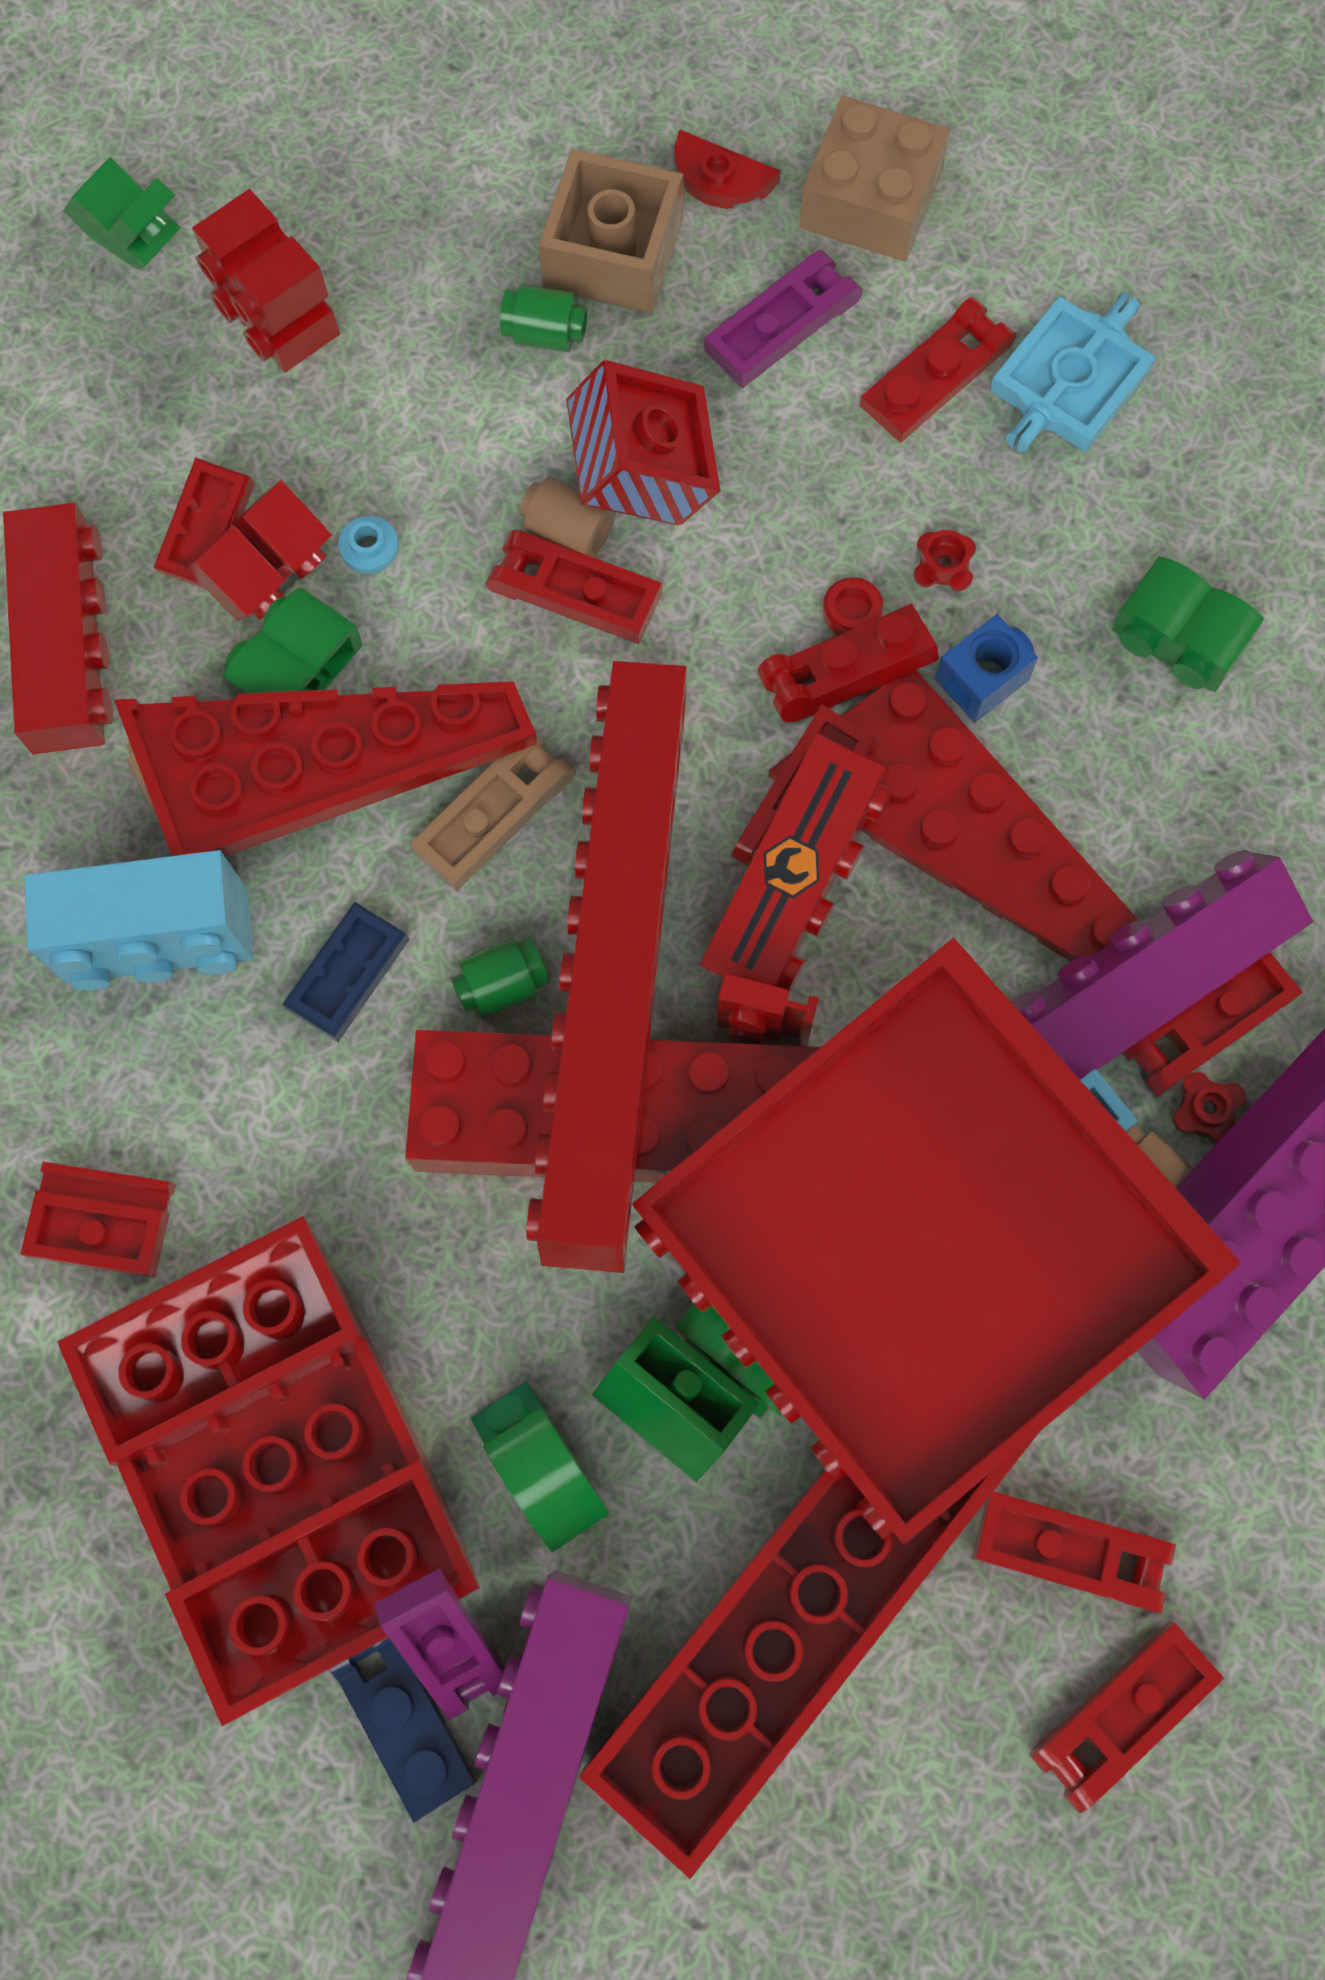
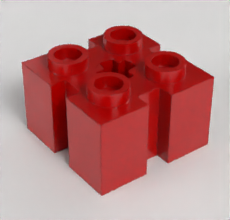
M250 188L192 227L201 253L195 257L206 278L215 287L210 292L212 301L229 323L238 318L244 326L248 327L243 331V334L252 350L263 362L272 357L286 373L340 335L334 312L324 301L329 295L319 265L292 235L289 238L280 228L278 219Z

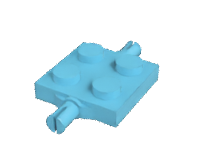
M1120 294L1107 313L1101 316L1083 311L1059 296L992 379L990 391L1020 410L1024 415L1011 432L1006 435V441L1011 448H1014L1018 442L1016 451L1026 452L1028 446L1040 431L1046 429L1056 433L1085 453L1089 450L1151 372L1156 360V356L1132 342L1123 330L1134 314L1140 309L1139 303L1134 297L1127 304L1130 294Z

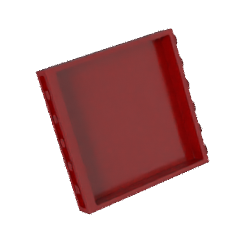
M954 937L632 1203V1206L643 1218L634 1226L641 1238L659 1258L667 1252L672 1254L686 1272L677 1280L684 1292L703 1313L711 1306L715 1308L729 1326L721 1334L727 1346L746 1368L755 1361L759 1363L774 1382L765 1390L774 1405L791 1424L800 1417L803 1418L819 1439L810 1447L817 1459L836 1481H839L847 1474L865 1496L856 1506L867 1522L882 1539H885L894 1532L903 1545L1242 1264Z

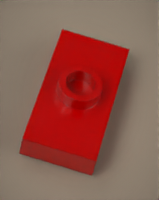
M195 457L153 568L160 574L204 588L186 567L220 534L233 526L232 523L245 512L255 485L253 479L248 475Z

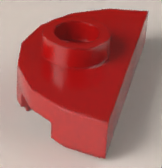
M679 129L674 145L676 171L683 174L684 188L687 193L702 203L731 209L734 208V204L748 203L756 198L760 200L766 198L780 182L781 170Z

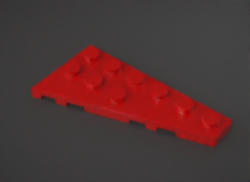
M917 670L884 684L842 715V717L876 737L877 740L866 757L887 768L889 776L885 784L894 788L879 820L874 822L867 818L861 829L862 832L870 836L871 840L951 889L954 887L982 905V908L1000 919L1004 918L1036 937L1039 943L1069 961L1082 956H1093L1111 944L1110 937L1116 930L1138 920ZM790 755L769 770V778L775 781Z
M514 681L440 684L432 691L397 692L396 687L372 688V693L339 695L338 689L244 693L238 694L234 700L197 701L196 696L172 697V703L139 704L137 699L114 700L171 856L220 850L226 857L537 745L536 732Z

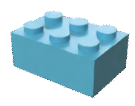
M220 850L24 875L27 950L66 984L71 983V987L74 989H104L110 986V978L134 975L135 980L140 982H162L173 978V970L197 967L198 972L203 974H225L236 969V962L253 960L248 889Z

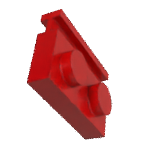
M725 973L718 996V1026L728 1028L727 1037L742 1044H765L766 1039L779 1042L781 1033L798 1037V1046H808L819 998L809 995L808 1003L805 1005L788 1000L790 990Z
M42 1162L40 1170L43 1172L39 1191H35L20 1255L31 1259L155 1278L170 1215L167 1213L170 1197L174 1195L176 1185L165 1180Z

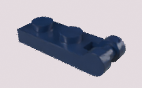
M390 1638L329 1669L344 1691L413 1823L477 1782L430 1693ZM378 1651L388 1669L366 1681L357 1663Z

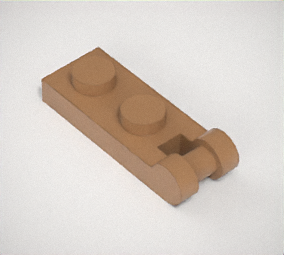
M537 736V745L494 760L409 844L412 852L456 892L552 797H556L574 779L576 769L562 757L554 759L544 750L545 742ZM527 767L537 775L528 786L516 776Z

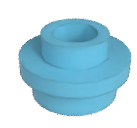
M363 516L352 520L343 528L339 536L338 548L344 563L349 568L359 573L372 574L380 572L392 564L397 556L399 543L396 532L390 523L376 516ZM373 536L377 538L376 543L371 547L364 548L358 546L359 541L364 537Z

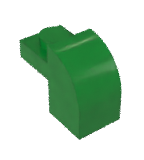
M111 157L75 192L63 210L92 240L135 269L144 268L181 228L164 211L175 194L158 177L143 190Z
M527 1381L470 1418L484 1443L483 1448L502 1481L552 1553L610 1514L585 1471L562 1439Z

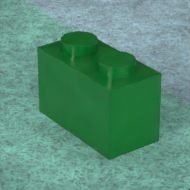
M653 1316L619 1357L592 1394L594 1398L696 1483L726 1451L760 1405L758 1401L655 1316Z

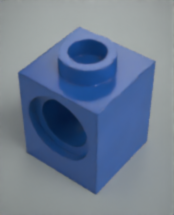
M996 614L941 656L935 681L964 713L976 723L1030 680L1038 656L1035 654L1033 644L1028 636L1015 626L1009 627ZM982 660L996 662L1003 671L999 673L986 672L978 666L977 662Z

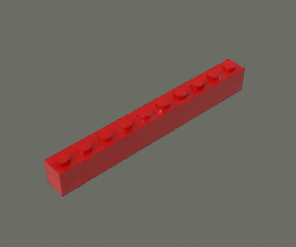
M613 661L610 685H599L596 720L597 722H605L603 736L592 735L589 770L590 773H598L596 788L585 787L582 809L583 825H591L589 841H578L575 859V878L584 879L582 896L571 895L568 909V934L577 935L574 953L563 952L560 969V992H569L567 1012L555 1011L552 1029V1051L561 1052L559 1072H547L544 1087L543 1107L544 1112L553 1113L551 1135L539 1134L536 1146L535 1175L545 1176L542 1199H530L527 1213L526 1239L527 1241H537L541 1266L625 1273L685 721L687 666Z

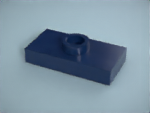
M354 902L282 1005L290 1013L336 1042H339L408 943L409 938L407 934Z

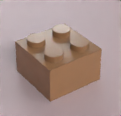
M842 95L803 185L800 229L906 262L943 172L950 128Z
M571 148L538 245L543 287L577 292L579 297L653 314L684 219L683 174Z

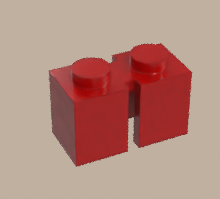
M281 479L263 493L232 523L233 526L220 534L186 569L237 621L248 618L251 614L258 620H261L265 617L267 610L275 600L285 597L278 588L292 573H295L302 580L326 558L327 555L320 547L332 534Z

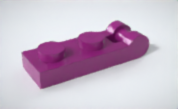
M816 251L705 336L704 351L743 389L836 315L841 316L860 300L863 289L851 277L846 276L842 278L835 271L836 263L824 251ZM818 287L823 293L817 296L811 289L814 290Z
M440 1569L421 1579L405 1584L400 1590L374 1603L381 1628L449 1720L468 1711V1702L489 1691L492 1696L497 1695L505 1669L502 1659L496 1648L491 1647Z

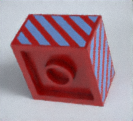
M604 359L566 398L581 505L673 525H682L721 491L703 385Z

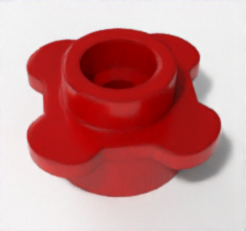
M953 530L926 532L919 537L917 550L921 553L920 565L914 569L913 574L916 583L924 588H929L934 584L948 585L955 591H964L969 588L973 581V574L969 570V562L976 552L974 541L970 537ZM941 558H948L950 564L942 565L939 560Z
M1202 1072L1190 1073L1182 1081L1185 1095L1181 1100L1180 1108L1173 1114V1123L1182 1133L1188 1134L1192 1132L1199 1136L1211 1137L1213 1142L1217 1144L1235 1125L1237 1110L1246 1103L1245 1091L1236 1083L1222 1085L1209 1081ZM1209 1102L1215 1106L1213 1114H1209L1204 1110L1205 1103Z

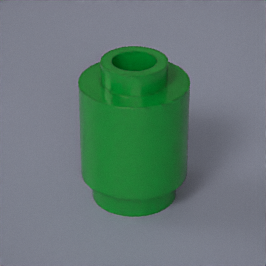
M521 284L519 290L510 288L505 290L500 312L501 336L513 338L516 345L568 353L571 351L573 341L583 342L587 326V306L578 305L577 292Z
M512 937L458 960L457 964L461 973L450 978L465 1013L477 1008L482 1019L537 996V989L550 983L542 959L530 937L516 942Z

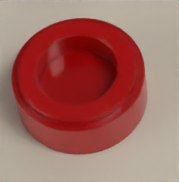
M857 577L841 579L835 582L825 594L822 610L823 619L828 628L836 635H839L881 617L884 606L883 598L878 588L865 579Z

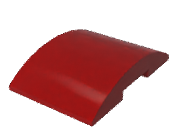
M304 1216L56 1341L109 1465L118 1467L171 1591L165 1593V1596L221 1727L389 1638L380 1626L374 1603L400 1590L405 1584L421 1579L440 1569L459 1599L480 1589L458 1529L422 1447L364 1326Z

